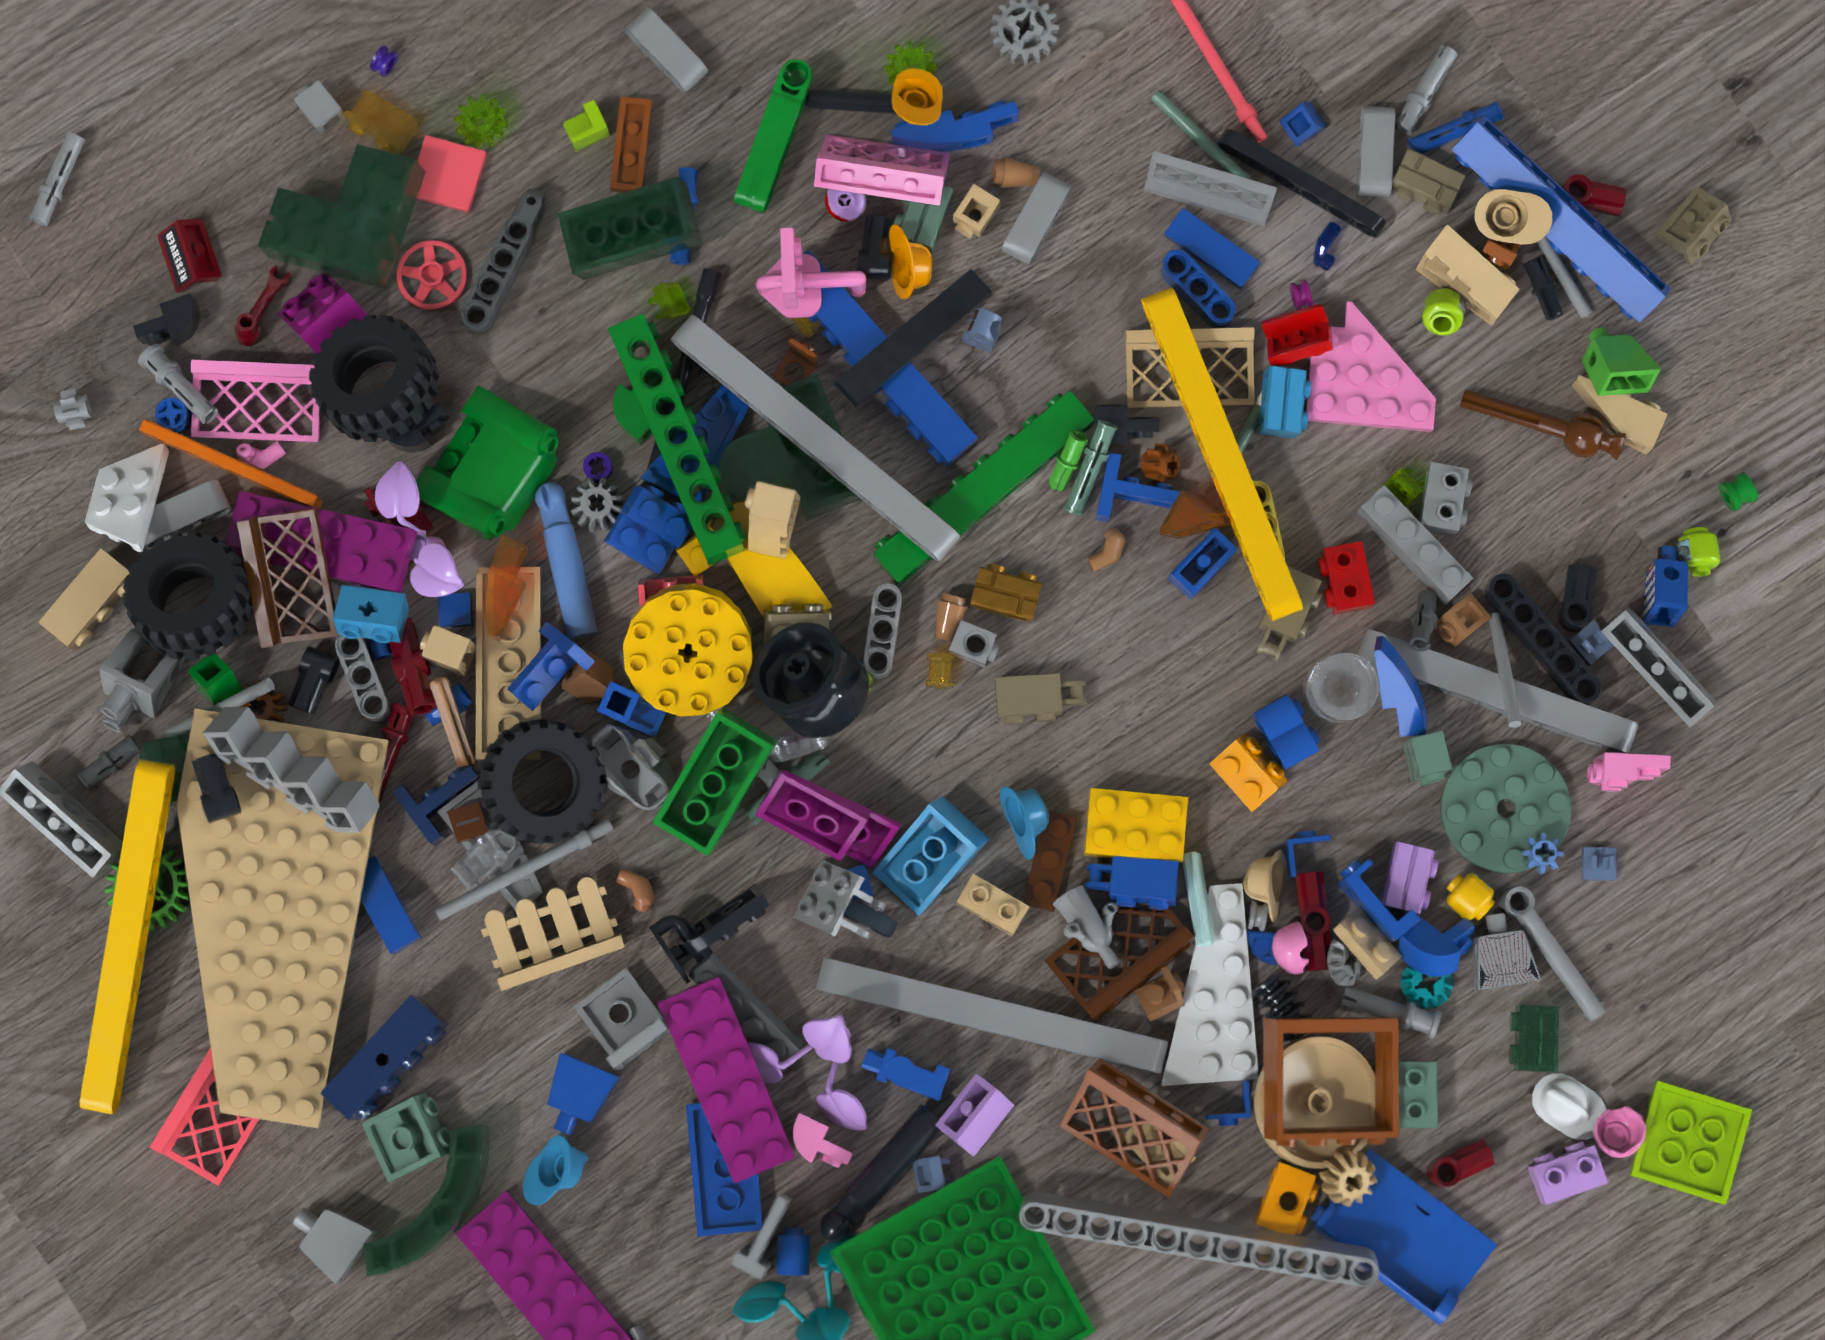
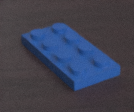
M686 1104L697 1237L761 1231L763 1216L759 1173L734 1183L701 1104Z

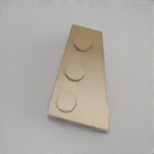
M1448 224L1424 253L1415 269L1438 287L1452 289L1459 293L1464 299L1465 307L1491 326L1519 291V288L1515 285L1516 282L1509 275L1500 272Z
M758 481L756 488H749L745 507L750 509L748 551L786 559L801 498L795 490Z

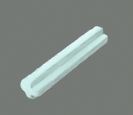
M1200 853L1183 854V868L1195 943L1197 946L1206 947L1213 945L1215 938Z

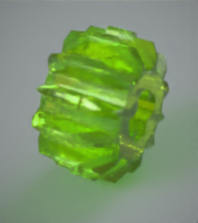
M910 40L907 41V49H903L899 44L895 45L896 54L888 53L886 60L890 64L884 66V73L890 75L888 84L893 85L897 75L906 70V65L910 68V64L916 65V69L925 70L935 76L932 72L938 70V64L932 61L934 58L933 51L924 53L925 44L920 43L914 49L913 43Z
M481 94L479 101L475 102L474 98L469 96L467 98L469 106L459 104L458 110L461 114L454 116V122L459 125L456 132L458 136H464L466 145H470L475 141L476 147L482 149L484 141H487L490 147H494L493 137L503 139L505 135L501 129L508 127L507 119L503 118L506 115V110L504 107H498L499 103L496 98H492L487 102L485 94ZM483 117L486 124L479 126L477 119Z

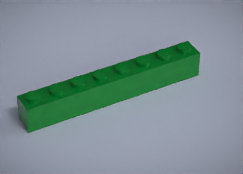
M1071 391L1064 396L1058 393L1046 404L1048 409L1040 416L1037 413L1031 415L1023 422L1022 426L1024 429L1016 436L1012 433L1008 434L997 444L1000 448L991 456L988 453L984 454L973 464L975 469L966 477L963 473L957 476L948 485L950 488L948 492L942 497L939 494L934 495L924 505L961 536L1052 461L1059 452H1062L1070 431L1078 430L1085 433L1093 427L1094 417ZM900 531L893 537L889 534L886 535L874 546L877 549L873 553L874 559L898 587L933 559Z

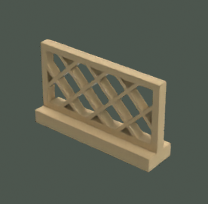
M1254 327L1191 329L1199 351L1201 349H1210L1218 357L1207 370L1208 373L1220 361L1235 373L1223 386L1210 376L1212 383L1219 389L1217 395L1219 396L1223 393L1228 398L1219 399L1221 405H1255ZM1126 330L1124 338L1126 354V403L1128 408L1183 407L1180 399L1170 400L1162 392V389L1172 380L1171 376L1159 388L1145 376L1157 362L1168 371L1166 364L1161 360L1162 354L1157 356L1152 351L1160 350L1152 330ZM1216 348H1228L1222 355L1216 350ZM1233 348H1246L1247 361L1239 370L1224 358ZM1132 350H1146L1155 359L1143 373L1133 364ZM1246 367L1247 379L1241 374ZM1133 370L1139 375V377L1134 382ZM1237 376L1247 385V399H1234L1225 390ZM1141 379L1156 391L1147 401H1133V387ZM1158 394L1164 399L1152 401Z

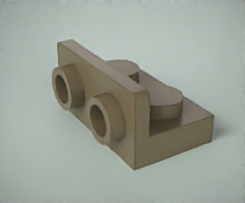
M1696 186L1656 232L1658 239L1684 255L1685 262L1693 265L1698 258H1702L1707 253L1714 239L1718 235L1723 234L1729 227L1731 217L1727 203Z
M804 604V609L791 610V605H772V610H763V647L779 631L794 624L812 622L821 624L829 629V620L832 619V613L828 609H823V604Z

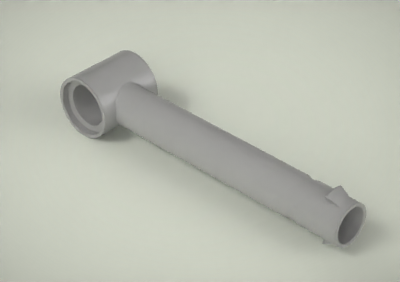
M1525 887L1506 889L1499 899L1501 910L1506 915L1518 919L1571 996L1576 1000L1578 1006L1583 1011L1581 1015L1592 1021L1606 1011L1603 1000L1599 1001L1590 990L1586 981L1534 910L1535 898L1533 893ZM1515 892L1519 893L1524 900V905L1519 911L1514 910L1510 905V898Z

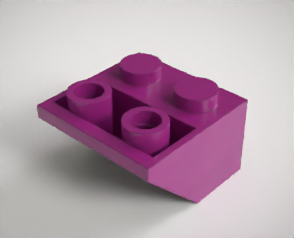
M325 271L313 277L308 282L306 288L296 297L289 299L284 304L283 309L277 313L314 353H320V344L325 338L329 340L333 336L332 331L337 327L342 329L348 325L347 321L355 318L360 321L363 320V316H368L355 300Z

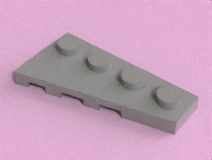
M476 782L438 810L437 814L454 834L447 811L479 802L489 834L462 842L461 844L489 880H492L528 861V858L523 851L519 839L503 832L488 817L489 813L480 801L482 797L481 790L478 789ZM534 872L499 890L515 913L519 900L528 898L534 902L543 895Z

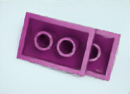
M785 770L777 772L755 814L839 861L846 854L870 868H873L901 826L899 822Z

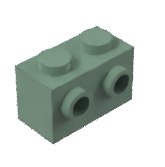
M1399 1062V1128H1438L1437 1062Z

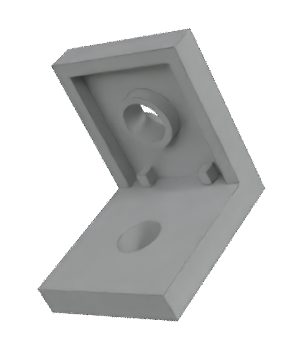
M628 968L623 969L574 1006L575 1010L609 1056L606 1059L613 1069L622 1070L628 1063L646 1052L664 1036L670 1034L665 1019ZM617 1004L625 1005L629 1011V1016L623 1023L614 1022L610 1015L611 1009Z

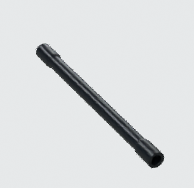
M704 268L702 271L692 315L699 318L705 324L721 278L720 272ZM681 351L673 379L678 377L682 389L686 393L695 361ZM684 396L680 397L682 403L684 400ZM666 403L663 415L671 414L675 406ZM656 441L654 442L647 468L661 454ZM643 480L640 487L646 489L651 484Z

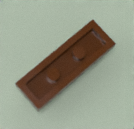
M1048 810L1049 823L1046 829L1039 834L1023 903L1033 908L1054 913L1055 907L1053 903L1058 897L1077 817Z

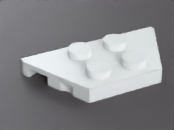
M165 444L156 445L99 469L85 518V523L90 530L99 534H106L110 539L118 543L123 541L131 545L135 551L143 552L169 455V450Z

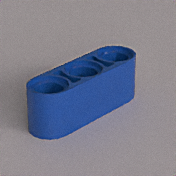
M1178 249L1168 252L1163 259L1161 267L1163 279L1211 328H1227L1235 315L1236 308L1233 300L1186 252ZM1172 261H1178L1184 266V271L1173 273L1169 270L1168 264ZM1201 284L1205 287L1206 294L1196 296L1190 291V286ZM1216 306L1224 307L1228 311V316L1223 319L1217 318L1213 315L1212 309Z

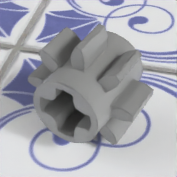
M75 388L60 391L61 399L53 402L57 422L59 424L66 423V427H69L70 430L85 427L84 420L92 417L91 405L87 395H79Z

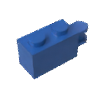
M1113 856L1112 865H1087L1090 876L1089 881L1085 884V888L1110 891L1111 901H1116V905L1121 907H1136V903L1149 904L1151 909L1168 910V906H1176L1179 863L1178 861ZM1103 873L1111 874L1110 883L1102 882Z

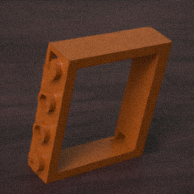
M1264 1018V1138L1276 1140V1146L1290 1147L1296 1146V1140H1306V1145L1325 1146L1326 1140L1337 1139L1338 1145H1356L1357 1139H1367V1144L1386 1143V1138H1399L1398 1018ZM1375 1032L1376 1126L1284 1128L1283 1033Z

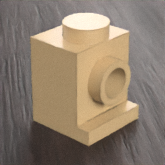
M973 184L953 215V222L957 224L955 229L968 238H971L973 234L980 238L994 215L999 211L1000 200ZM976 212L980 214L981 218L978 221H974L969 218V215Z

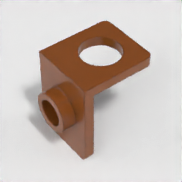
M790 338L788 341L789 351L773 373V377L798 393L819 363L815 353L816 350L805 341L800 340L797 342ZM791 363H797L803 368L802 377L795 381L789 380L784 373L787 365Z

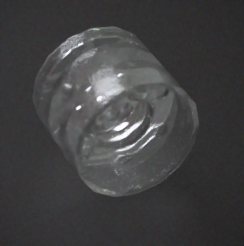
M1338 653L1318 661L1309 669L1303 681V697L1307 707L1317 718L1328 723H1344L1364 716L1374 706L1379 695V680L1375 669L1366 659L1354 653ZM1340 682V688L1345 689V693L1336 697V691L1331 689V685Z

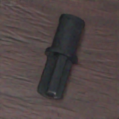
M1543 257L1527 261L1523 265L1533 287L1532 295H1537L1544 316L1548 321L1558 319L1563 315V311L1554 291L1556 283L1551 281Z

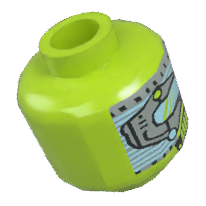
M1441 288L1430 292L1425 298L1422 313L1423 324L1427 330L1440 336L1451 335L1457 332L1464 321V299L1452 289Z
M1705 527L1690 528L1683 531V536L1679 537L1676 541L1678 561H1685L1688 564V572H1691L1693 577H1703L1711 574V569L1717 567L1721 562L1717 536L1709 532L1708 528Z

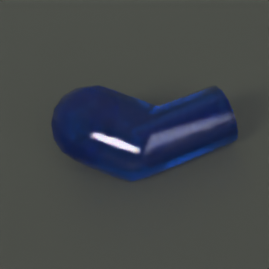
M1334 222L1327 224L1317 238L1313 262L1317 268L1320 266L1325 271H1329L1336 260L1335 256L1329 254L1328 251L1342 231L1341 227Z

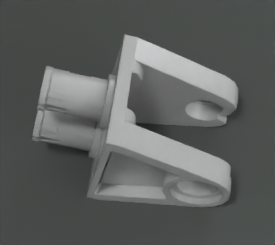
M132 628L99 668L103 692L108 695L107 700L100 707V711L106 715L102 723L110 730L118 733L121 732L122 727L133 710H138L155 719L186 659V655H183V658L178 660L170 658L166 654L145 681L141 679L136 681L128 677L145 644V640L142 639V636L135 628Z

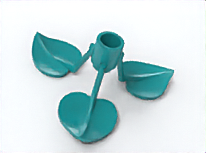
M859 1234L849 1235L842 1242H827L817 1255L818 1265L825 1268L827 1310L825 1308H817L809 1314L807 1319L786 1297H783L786 1292L783 1283L766 1281L756 1284L744 1292L735 1303L732 1314L744 1322H761L773 1316L778 1311L780 1304L789 1308L801 1321L796 1329L795 1335L797 1340H842L848 1329L850 1317L844 1309L834 1308L831 1273L833 1271L840 1273L829 1251Z

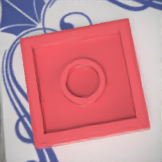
M425 135L408 196L470 213L487 157L486 151Z

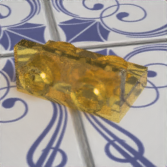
M368 89L364 90L351 112L346 110L343 114L348 123L347 128L354 134L362 138L366 134L375 139L374 144L387 153L393 150L400 155L421 124L415 117Z

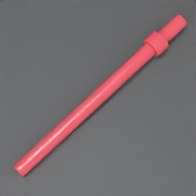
M1171 0L1237 109L1235 114L1241 124H1246L1257 144L1265 141L1268 136L1256 118L1258 113L1252 103L1248 104L1188 3L1186 0Z

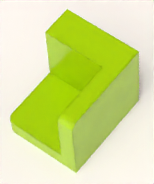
M594 100L583 104L584 113L563 123L576 152L610 136L608 127Z

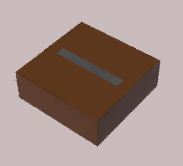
M479 802L447 811L457 844L489 834Z

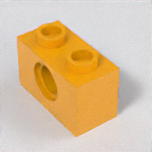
M1276 1162L1253 1223L1274 1232L1295 1235V1233L1301 1234L1307 1220V1216L1303 1214L1307 1202L1313 1203L1319 1185L1314 1183L1317 1176L1284 1163ZM1287 1191L1292 1192L1296 1197V1205L1289 1211L1282 1209L1279 1203L1281 1195Z

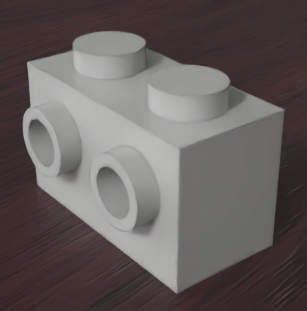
M1431 462L1426 468L1418 521L1429 532L1455 536L1460 528H1465L1468 510L1463 509L1464 498L1470 497L1473 479L1468 478L1469 468Z

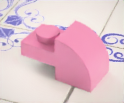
M799 1113L793 1128V1139L801 1156L810 1163H813L817 1153L820 1152L824 1154L821 1160L834 1167L839 1168L841 1163L848 1165L853 1153L824 1139L830 1127Z

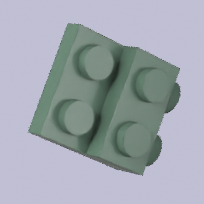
M426 1093L413 1096L362 1123L388 1183L452 1153L450 1147L453 1143L451 1133L447 1128H441L436 1117L439 1114V1107L433 1098L427 1097Z

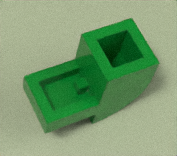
M652 375L648 378L646 384L651 387L657 386L662 382V377ZM620 383L613 397V411L621 429L641 446L652 432L634 389L629 391Z

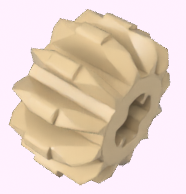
M1346 1148L1343 1155L1334 1151V1160L1332 1162L1324 1160L1325 1166L1328 1169L1319 1172L1320 1178L1324 1181L1321 1187L1334 1203L1342 1202L1345 1206L1350 1207L1353 1200L1363 1204L1362 1195L1365 1193L1373 1195L1369 1185L1377 1183L1376 1177L1373 1175L1376 1169L1368 1161L1365 1154L1359 1151L1355 1153L1352 1149Z

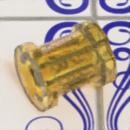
M927 653V659L930 663L929 679L925 680V686L941 689L953 688L954 682L951 681L952 662L955 661V655Z

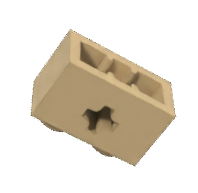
M433 625L431 632L426 631L420 644V649L423 650L422 656L430 664L463 677L467 676L476 654V645L470 639Z
M972 874L956 902L958 906L1012 937L1030 907L975 874Z

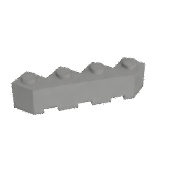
M224 707L203 732L218 758L229 765L232 761H235L248 770L246 776L267 789L274 786L287 795L285 801L306 814L310 811L318 814L326 820L324 825L334 832L360 833L380 808L371 788L366 782H341L327 757H302L288 732H263L249 707Z

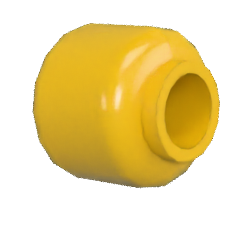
M1474 872L1468 873L1464 877L1457 874L1446 887L1450 891L1446 898L1447 905L1463 919L1466 918L1469 921L1474 918L1479 921L1495 903L1492 899L1494 896L1493 888Z

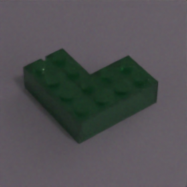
M357 144L337 203L278 187L269 212L273 221H266L258 247L270 259L386 289L426 172L416 159Z

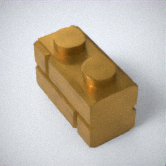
M988 563L987 568L980 566L970 607L1032 623L1042 587V582L1036 581L1037 576L1027 572H1019L1018 576L1005 573V567Z

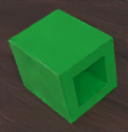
M217 654L204 657L188 670L199 692L212 705L243 691L231 668Z

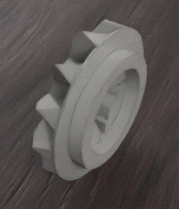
M1336 936L1330 945L1327 957L1330 975L1339 986L1354 985L1355 979L1360 978V968L1363 965L1343 941Z

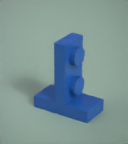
M1109 453L1097 510V521H1109L1113 498L1176 510L1180 492L1174 491V486L1165 483H1155L1154 487L1142 485V480L1133 477H1124L1123 481L1117 480L1121 455Z
M548 622L542 626L539 632L549 641L507 688L532 711L574 663H577L587 671L595 662L577 644Z

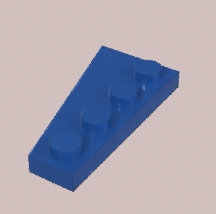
M723 384L694 415L697 424L692 426L696 437L703 435L710 453L704 456L708 465L715 463L717 468L749 408L747 404ZM679 432L671 442L681 444L686 440L687 434ZM660 454L639 478L681 500ZM694 460L685 463L683 470L687 473H693L699 468L700 463ZM707 489L700 490L696 494L695 499L701 502Z

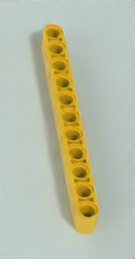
M1170 287L1141 298L1145 315L1270 620L1275 621L1303 610L1296 586L1174 289Z
M140 759L135 769L80 1096L81 1109L114 1115L120 1104L174 783L175 767L171 764Z

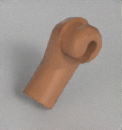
M622 868L616 883L632 889L636 900L634 907L638 911H649L655 901V894L650 881L643 876Z

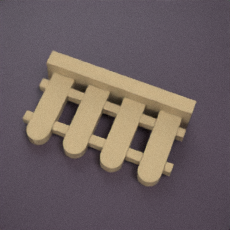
M586 876L578 882L577 889L579 895L567 898L563 889L555 887L547 893L546 900L548 905L536 909L535 903L531 899L523 898L516 905V917L506 920L504 914L498 909H492L487 912L484 919L486 927L482 928L481 932L483 937L490 936L496 952L497 959L492 960L494 969L498 967L502 969L503 973L497 977L501 991L625 948L626 942L622 931L614 933L613 927L618 925L616 917L609 919L602 899V895L607 894L605 886L598 887L595 879ZM580 903L583 904L590 926L578 929L571 910V906ZM552 914L559 937L547 940L540 917ZM521 925L528 944V948L520 951L516 950L509 928ZM593 934L596 941L584 944L582 938ZM563 945L564 952L556 955L552 954V948ZM532 956L534 962L522 966L520 960Z

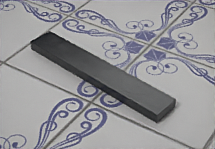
M970 269L839 377L834 385L855 407L859 406L990 297L993 291Z

